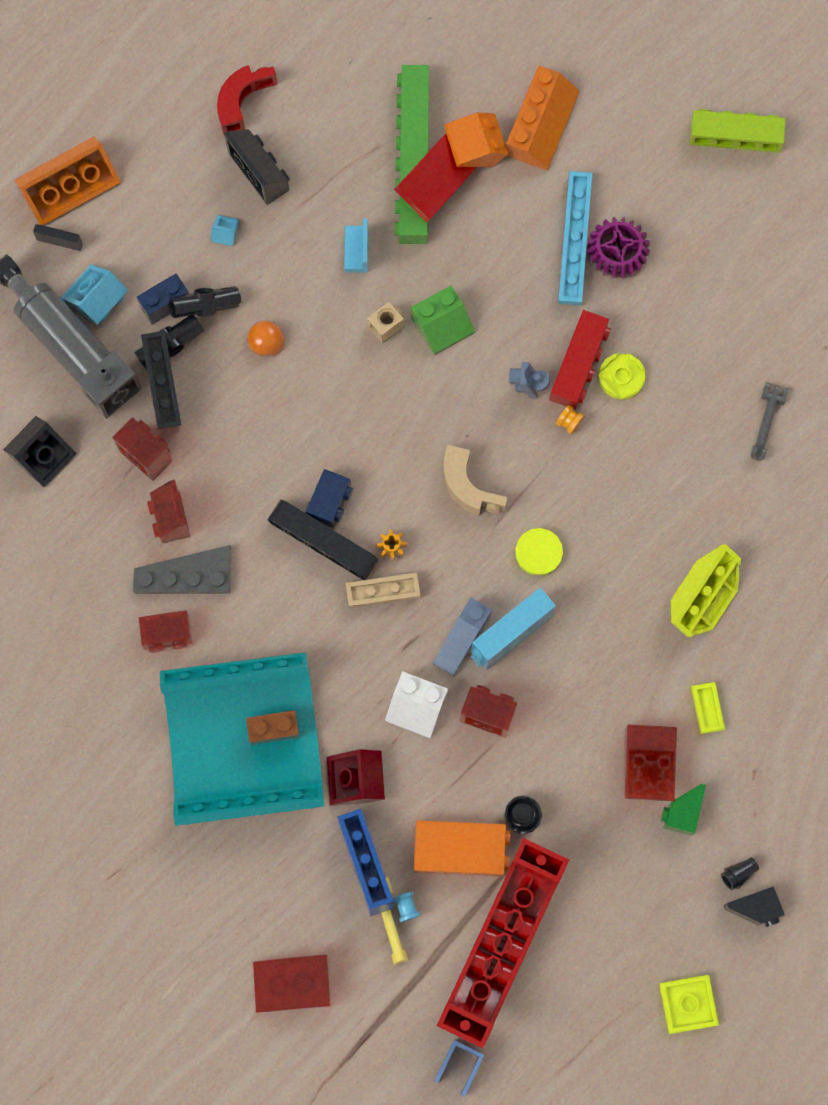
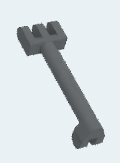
M767 382L765 383L761 399L767 400L768 403L755 446L753 445L750 454L751 458L757 461L765 459L767 453L765 444L777 404H785L789 391L788 388L784 387L782 396L778 395L780 386L775 385L773 393H770L771 383Z

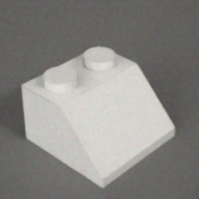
M402 671L385 722L430 739L447 698L448 689Z

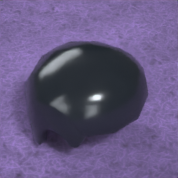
M521 795L513 798L506 805L504 815L508 826L519 834H527L533 832L540 825L542 809L535 799Z

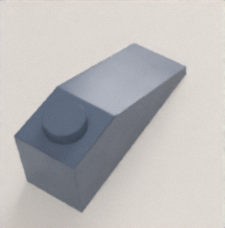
M471 597L433 664L454 676L470 651L472 642L478 638L491 617L492 609Z

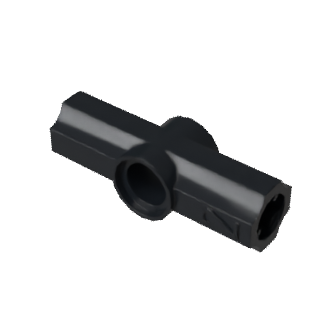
M236 286L220 289L198 288L191 294L170 297L168 309L171 317L174 319L192 315L208 317L215 315L216 311L239 307L241 295Z
M195 315L187 316L173 327L167 326L160 330L165 331L169 357L177 355L183 350L186 343L204 332V328ZM142 347L134 353L147 370Z

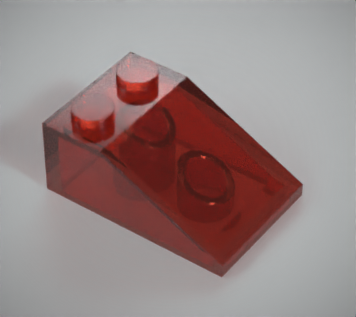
M328 955L253 962L256 1013L331 1007Z

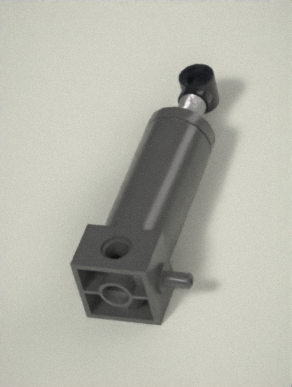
M8 254L4 255L0 259V284L3 287L10 288L19 298L14 306L15 315L77 381L87 399L107 419L142 389L136 374L115 351L110 352L47 283H39L32 287L22 277V271Z

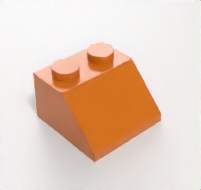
M477 112L444 125L457 167H494L508 155L495 113Z

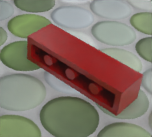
M586 310L582 311L551 390L550 401L566 407L570 405L574 410H576L578 403L583 404L587 394V390H584L586 382L591 383L595 370L592 369L594 361L599 362L603 352L600 345L602 340L607 342L611 328L608 327V318Z

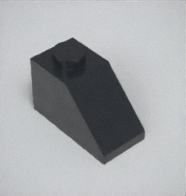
M774 886L724 905L726 911L756 925L764 923L766 927L780 923L779 917L785 915Z

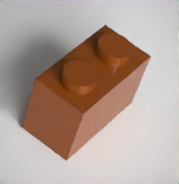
M295 710L246 718L249 743L251 745L300 738Z

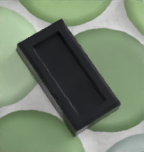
M39 224L34 226L33 233L37 241L81 251L83 242L79 234Z

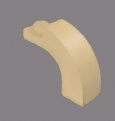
M447 445L444 455L443 475L446 488L453 500L463 509L475 515H480L481 507H485V510L491 513L505 512L508 497L481 491L469 481L466 470L470 458V450Z

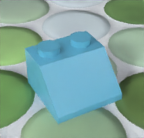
M90 264L60 298L86 320L98 325L99 322L104 321L108 317V312L123 300L128 290L111 271Z

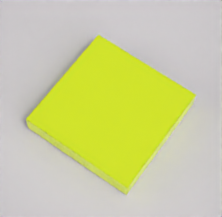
M709 975L659 983L668 1034L719 1026Z

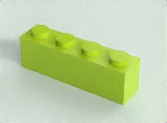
M708 109L694 110L691 118L689 145L780 153L784 144L785 118L777 115L758 116L754 113L734 114L731 111L711 112Z

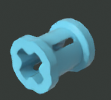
M413 891L393 898L401 916L399 919L400 923L421 916L412 898L414 896Z

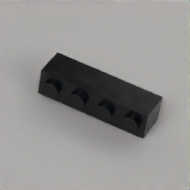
M165 331L141 334L157 430L181 426Z

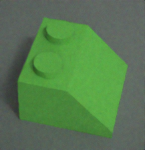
M452 285L411 307V318L434 355L475 333L464 304Z

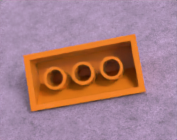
M538 65L507 140L506 148L508 155L506 156L548 171L580 91L561 73Z
M95 136L14 180L40 225L47 224L121 183L102 144Z

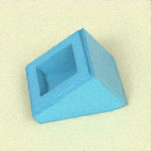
M217 215L211 230V241L233 246L240 219Z

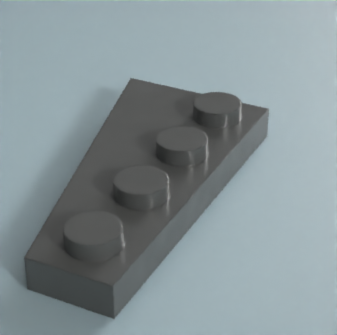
M231 545L134 568L133 592L134 594H230Z

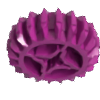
M614 216L612 223L605 219L603 226L596 225V231L590 233L591 239L587 243V246L590 247L587 250V254L591 256L590 262L597 263L595 266L596 271L603 268V275L605 276L608 272H611L613 279L616 277V274H620V277L623 279L626 272L632 276L634 275V270L640 271L642 268L641 264H646V256H649L650 253L648 249L650 241L645 240L647 233L641 232V225L634 227L633 220L629 224L625 223V217L621 219V222H617ZM613 234V238L611 241L605 242V244L600 245L601 241L605 237ZM616 241H617V245L619 246V248L622 249V250H621V255H620V250H618V247L615 246V245H616ZM632 251H637L633 258L624 261L625 255L631 254Z

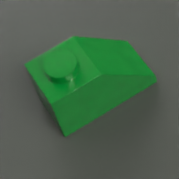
M705 784L698 785L671 801L668 807L663 808L661 821L665 822L664 829L691 836L695 834L706 788Z

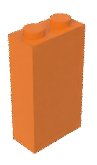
M416 820L414 873L503 877L504 871L509 870V856H505V846H510V831H506V824Z

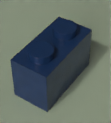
M177 273L138 295L137 300L140 308L151 325L171 314L168 309L170 297L189 294V291Z
M324 469L306 509V514L333 528L336 522L341 521L344 514L342 506L345 500H350L354 488L351 487V479Z

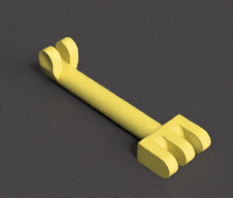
M386 877V881L390 889L391 895H393L389 878ZM391 910L382 912L381 915L393 951L391 955L393 963L398 965L401 962H407L408 957L406 951L402 949Z

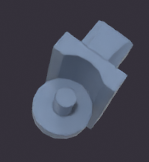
M522 362L521 368H510L509 383L515 385L517 393H526L530 399H537L538 394L536 391H544L550 385L551 381L548 373L542 370L535 371L529 362Z

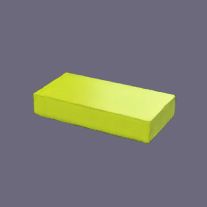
M711 682L691 686L700 735L724 731L725 725L716 683Z

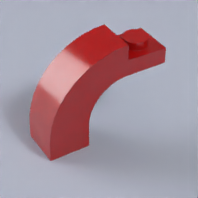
M249 65L235 71L224 82L217 99V112L223 135L228 131L245 130L244 119L240 110L242 102L252 92L278 84L273 66L261 67L256 72H251Z

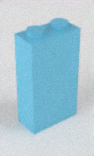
M541 588L537 589L472 642V660L478 667L483 665L486 670L489 669L552 618L556 605Z

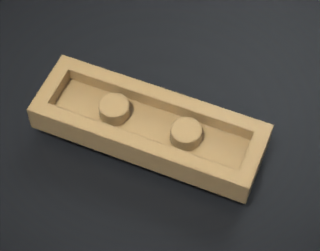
M417 573L345 583L349 608L420 598Z

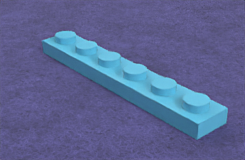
M569 171L558 304L579 306L582 304L592 173Z

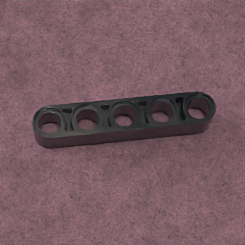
M280 499L267 519L276 528L362 580L368 578L379 561L369 551L284 500Z

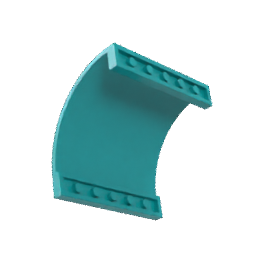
M306 652L160 671L161 694H164L174 784L173 819L175 826L324 807L318 737ZM295 710L300 738L257 745L249 743L246 718Z

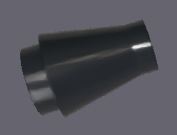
M750 857L745 861L724 868V872L721 873L722 881L730 890L740 889L759 870V866Z

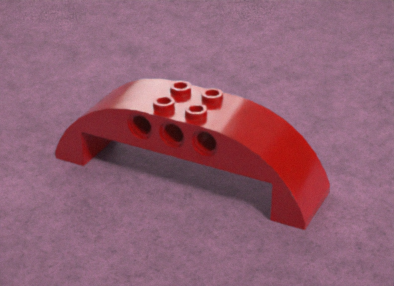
M523 838L440 1016L437 1027L482 1049L484 1048L496 1018L570 859Z

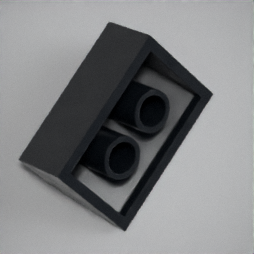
M249 129L228 131L224 134L228 154L266 205L289 191V176L284 169L279 170L276 166L277 161L270 151L267 153L264 150V144L257 134L253 135Z

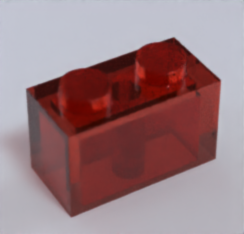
M187 610L138 617L141 644L144 650H148L150 653L161 652L164 647L171 646L173 649H183L187 647V644L193 643L190 617Z

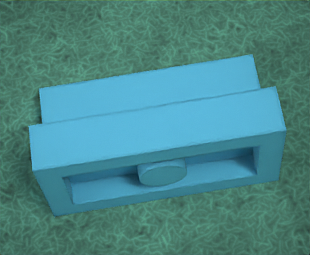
M363 219V226H345V272L368 273V219Z

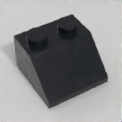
M37 416L3 449L42 487H45L77 454L46 421Z

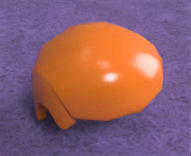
M259 321L249 329L247 342L249 348L260 356H275L283 349L285 336L283 331L273 322Z

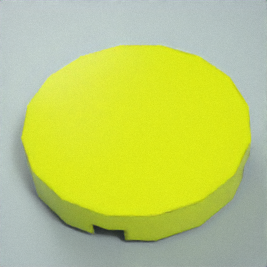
M620 353L613 354L605 359L600 367L598 376L603 391L610 397L620 400L630 399L637 395L643 388L646 377L645 368L639 359L631 354L625 355Z
M543 528L531 529L523 533L517 541L515 548L516 561L520 568L528 574L548 575L555 571L561 563L563 556L562 543L558 536L550 530Z

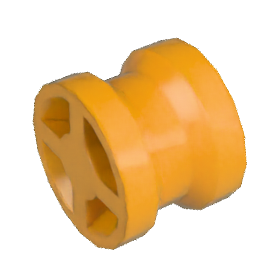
M568 405L557 419L556 425L565 427L567 432L572 435L583 421L585 415L576 413L573 407Z

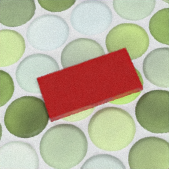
M445 133L394 190L427 223L477 167H457L447 134Z

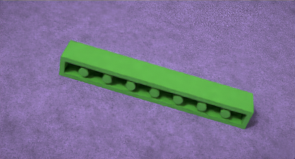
M402 65V73H397V87H401V94H397V108H401V115H396V129H401V136H396V150H400V157H396V171H400V179H395V187L428 152L429 65ZM400 196V200H395V214H400L399 222H395V236H399V244H427V223Z

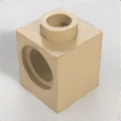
M388 302L367 318V326L383 343L404 327V314L399 307H393ZM384 318H391L393 320L388 325L383 324L381 321Z

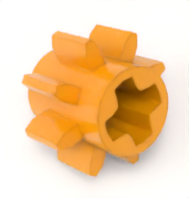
M390 529L389 534L386 536L380 534L383 543H378L377 548L383 549L381 553L382 558L387 555L394 561V556H404L401 548L407 547V542H401L402 533L396 535ZM390 541H394V549H390Z

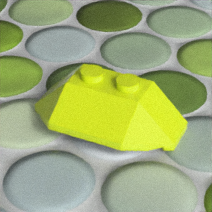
M722 544L697 560L670 600L671 623L687 637L713 630L738 592L741 558L726 544Z

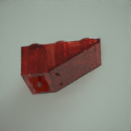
M627 724L624 738L625 799L675 801L677 727Z

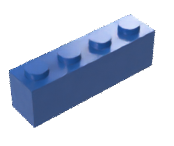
M358 809L337 816L338 825L370 917L394 909V901L362 810Z

